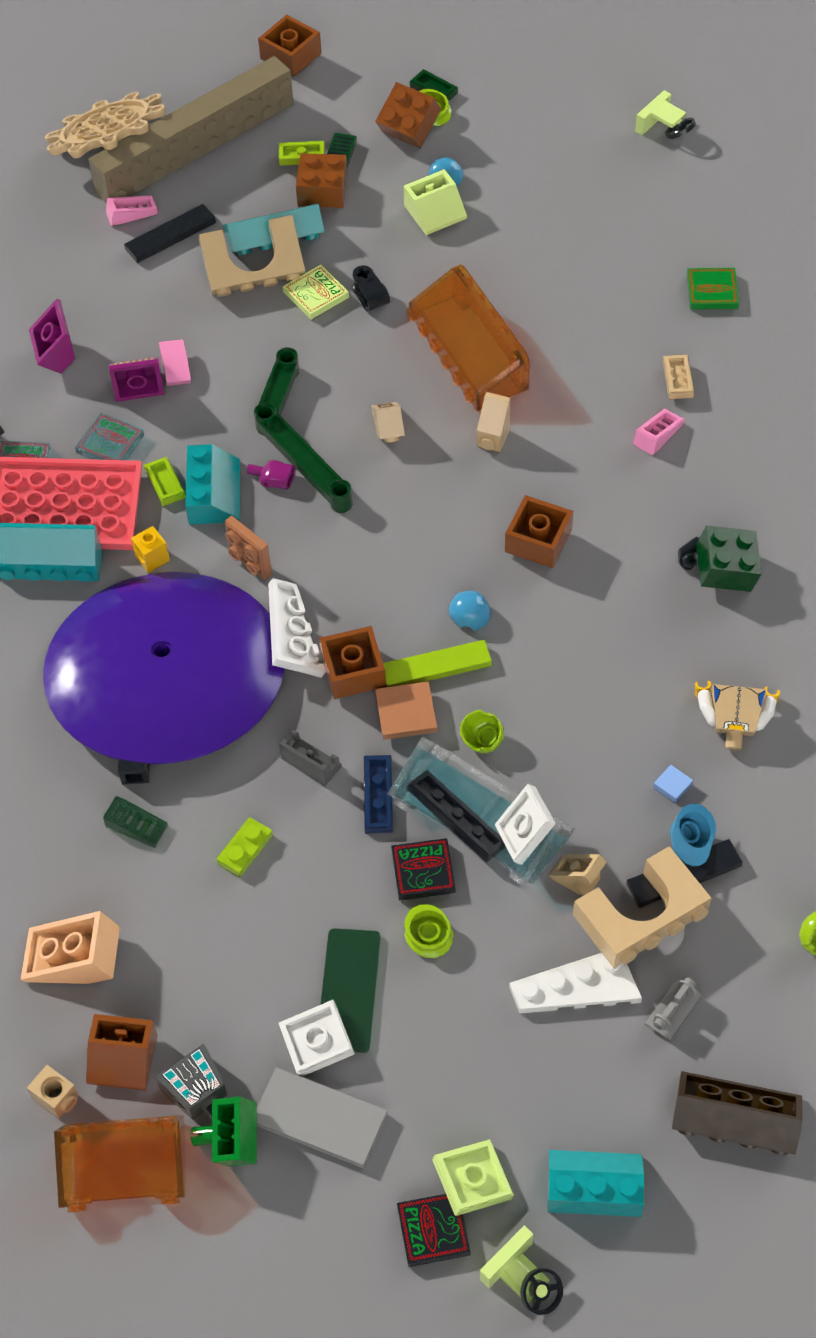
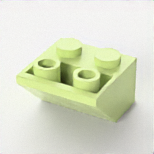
M445 169L403 186L404 206L425 235L467 219L457 186Z

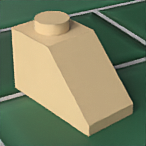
M486 392L477 427V447L501 452L510 431V398Z
M389 402L371 405L379 439H384L385 443L399 441V436H405L401 406L398 403Z

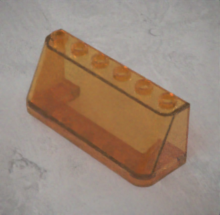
M460 264L451 268L409 302V307L407 308L409 319L412 322L415 321L418 325L421 336L427 338L432 352L438 354L443 368L449 370L455 385L461 387L466 401L472 403L477 411L482 409L486 392L512 397L529 389L530 362L525 349L464 265Z

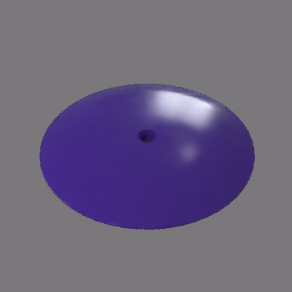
M166 572L138 576L119 582L96 593L77 607L61 624L49 645L44 662L43 683L48 704L57 721L65 731L87 748L116 760L123 759L146 764H169L193 760L211 754L235 742L250 731L263 718L276 699L282 685L285 668L272 665L270 614L255 598L239 587L214 577L194 573Z

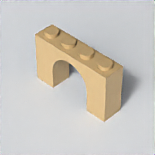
M293 216L269 220L268 228L274 249V257L268 266L258 271L242 270L231 261L223 230L199 234V243L211 294L224 297L230 295L231 291L240 289L241 292L254 290V286L264 284V287H271L277 285V281L287 279V282H291L295 279H300V276L305 273V267Z
M670 846L646 859L643 872L665 903L666 909L658 917L648 921H635L624 917L615 909L599 887L574 901L573 916L613 968L621 963L624 965L630 963L641 951L645 949L652 950L663 938L668 935L675 936L679 934L685 925L692 921H701L709 912L710 895Z

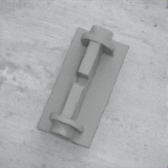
M688 977L685 980L676 979L645 1022V1025L671 1040L702 996L694 988L696 983Z

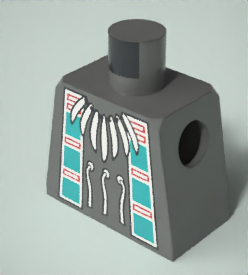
M204 1044L156 1076L160 1090L191 1119H195L204 1112L212 1122V1099L225 1098L227 1095L224 1082Z

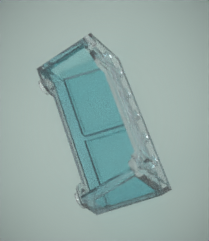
M422 736L388 792V795L395 799L393 804L406 812L411 808L457 836L407 790L409 782L428 770L499 834L495 823L519 794L437 743ZM551 814L556 824L522 865L513 861L507 847L492 859L506 867L510 871L508 877L523 885L526 881L534 884L568 841L575 828Z

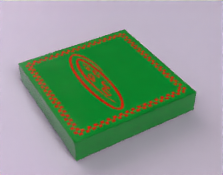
M687 268L690 310L738 309L739 299L735 268Z

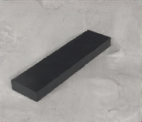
M201 204L125 243V250L136 263H139L215 224L216 218L204 204Z
M426 770L408 783L407 790L486 863L506 848L501 836L430 771Z
M730 839L712 845L709 857L704 864L690 866L684 863V865L697 881L702 883L742 867L743 861ZM644 874L627 880L626 885L639 908L662 899Z

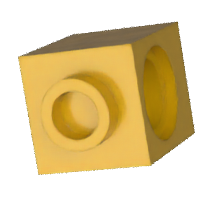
M154 526L131 537L135 557L147 573L170 562L167 543Z

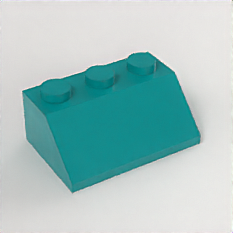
M213 444L187 445L185 506L189 525L225 523V520L231 515L240 522V459Z
M549 1150L547 1212L642 1217L644 1208L642 1154Z

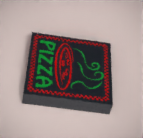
M447 838L391 845L399 901L456 893Z
M446 1194L397 1203L408 1268L471 1256L463 1214L454 1215Z

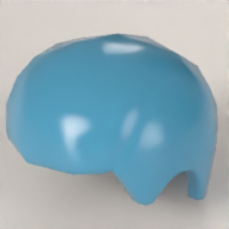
M451 158L437 159L430 166L428 176L445 169L458 187L463 180L461 166Z
M467 590L454 596L449 604V616L459 628L467 626L476 631L487 625L491 618V609L488 601L481 593Z

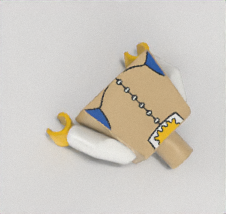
M707 681V687L705 688L699 687L698 682H695V696L698 698L699 708L709 725L714 726L716 733L726 734L725 748L730 750H742L743 736H754L756 731L764 729L774 716L780 690L777 689L776 694L772 695L768 693V687L759 689L713 684L711 689V681Z

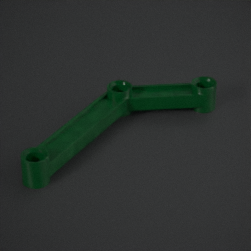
M290 347L281 348L276 353V361L259 404L254 409L256 430L259 434L264 435L295 466L307 481L330 503L333 511L345 513L353 505L350 483L343 480L281 417L294 380L299 375L297 351Z

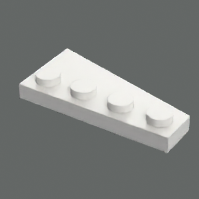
M272 578L268 584L272 665L322 678L326 670L324 664L319 662L318 655L320 652L317 644H313L310 635L312 633L311 625L304 618L305 608L297 584Z
M602 953L509 983V988L519 1013L555 1011L558 1008L573 1006L574 1009L586 1008V1005L596 1004L612 1006L619 1002L635 1004L642 1001L628 965L621 963L613 968Z

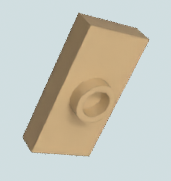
M688 355L663 356L668 398H694Z

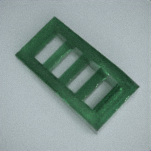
M118 796L114 798L103 816L107 828L154 848L168 827L166 821ZM130 816H133V818H132L131 822L129 823V825L126 824V822H127V820L129 819V817H130ZM140 821H144L141 828L137 830L136 828ZM152 824L155 827L152 830L151 834L148 836L146 835V832Z

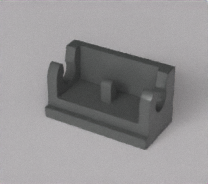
M295 730L291 731L289 742L283 738L279 743L282 760L324 786L328 784L342 767L339 757L334 754L330 757L300 739L299 733Z

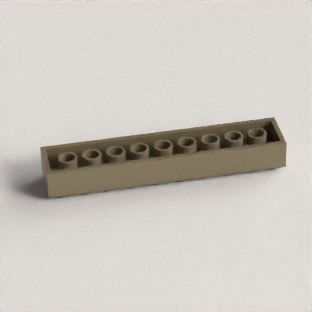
M273 56L150 124L149 130L146 133L130 135L119 141L116 148L103 150L88 158L95 193L106 204L107 198L130 197L294 105L290 69Z

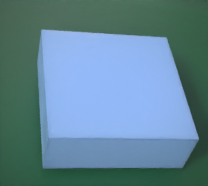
M670 765L654 782L653 788L676 804L692 786L693 780Z

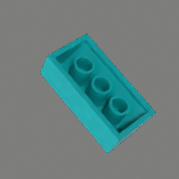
M319 204L223 224L231 252H237L238 256L252 253L251 248L259 246L261 251L272 249L273 245L268 228L269 220L290 215L293 216L297 238L305 236L306 241L320 238L319 233L325 231Z
M0 523V579H28L31 581L74 580L81 582L100 580L103 553L96 525Z

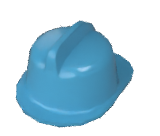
M688 804L680 810L677 818L671 824L670 838L672 847L679 859L690 866L704 864L709 857L715 838V820L711 812L704 806Z

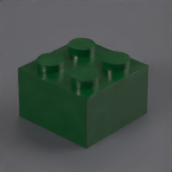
M706 526L697 542L701 587L751 592L762 575L756 531Z

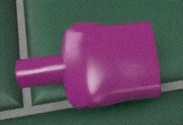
M276 460L268 461L264 467L252 464L247 466V474L260 476V484L267 488L275 487L288 490L296 473L294 465Z

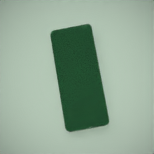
M333 928L328 933L321 1004L334 1000L354 1052L366 1053L370 1050L381 940L380 933L370 930Z

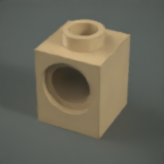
M48 1065L42 1069L27 1087L31 1098L58 1119L64 1113H68L74 1108L79 1097L75 1085ZM57 1089L62 1090L59 1096L54 1098L49 1097V1094L52 1091Z

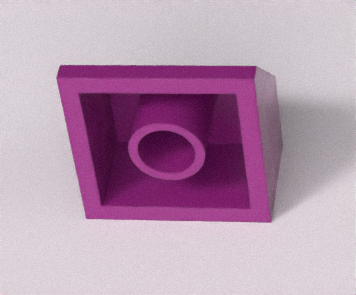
M56 299L30 327L29 333L37 365L62 374L72 364L75 355L61 300Z
M159 357L109 364V373L116 402L165 395Z

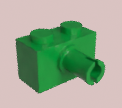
M243 1097L212 1099V1125L192 1127L190 1134H198V1136L190 1137L191 1143L195 1147L212 1144V1163L228 1167L257 1164V1102Z

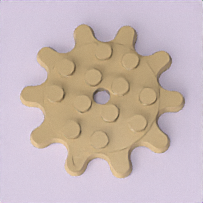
M133 92L116 102L98 101L92 105L90 111L81 115L75 114L62 120L65 125L64 128L46 134L44 138L50 144L46 149L52 156L68 151L72 158H79L86 152L99 147H104L105 150L114 149L117 147L118 141L130 135L146 133L149 130L148 121L165 115V105L161 104L162 96L158 93L140 99L139 92Z

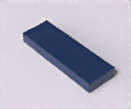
M391 755L364 756L365 834L393 833Z

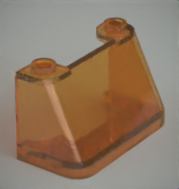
M183 1115L63 1125L54 1131L59 1208L67 1207L68 1212H81L86 1210V1205L96 1201L144 1197L161 1199V1204L180 1203V1198L186 1196L185 1128Z

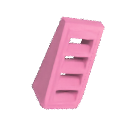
M152 196L107 198L106 214L111 226L153 216L158 213Z
M664 408L636 429L633 444L648 454L653 455L678 431L685 420Z

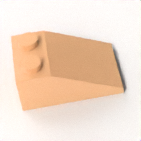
M98 911L29 928L20 980L35 983L91 984L113 979L120 926L104 913Z

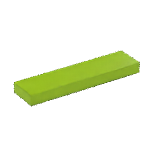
M485 639L385 662L383 665L385 668L386 686L393 687L421 683L492 666V660Z

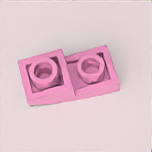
M183 339L159 342L166 386L191 383Z

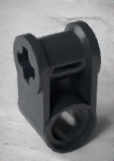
M361 265L353 270L352 277L355 282L352 290L366 312L390 303L388 290L380 282L373 269Z

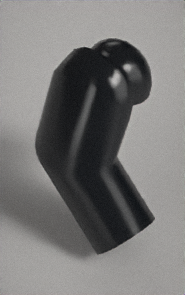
M697 536L678 550V563L683 569L690 570L697 563V559L694 556V553L697 552V542L699 540Z

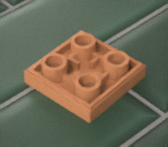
M231 515L225 520L227 532L225 537L229 544V555L235 561L240 560L243 562L252 575H259L262 579L267 580L272 576L268 544Z
M429 681L375 689L383 740L437 732Z

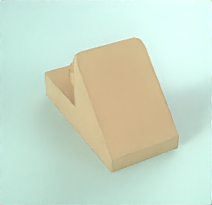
M563 854L549 876L552 880L584 896L593 891L601 878L600 871L606 864V861L600 854Z

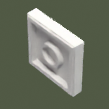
M527 784L495 823V826L513 861L522 865L556 823L536 787Z
M334 1000L279 1022L298 1076L303 1077L355 1054Z

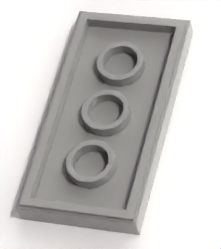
M276 1067L257 1106V1127L364 1169L388 1112L386 1109Z

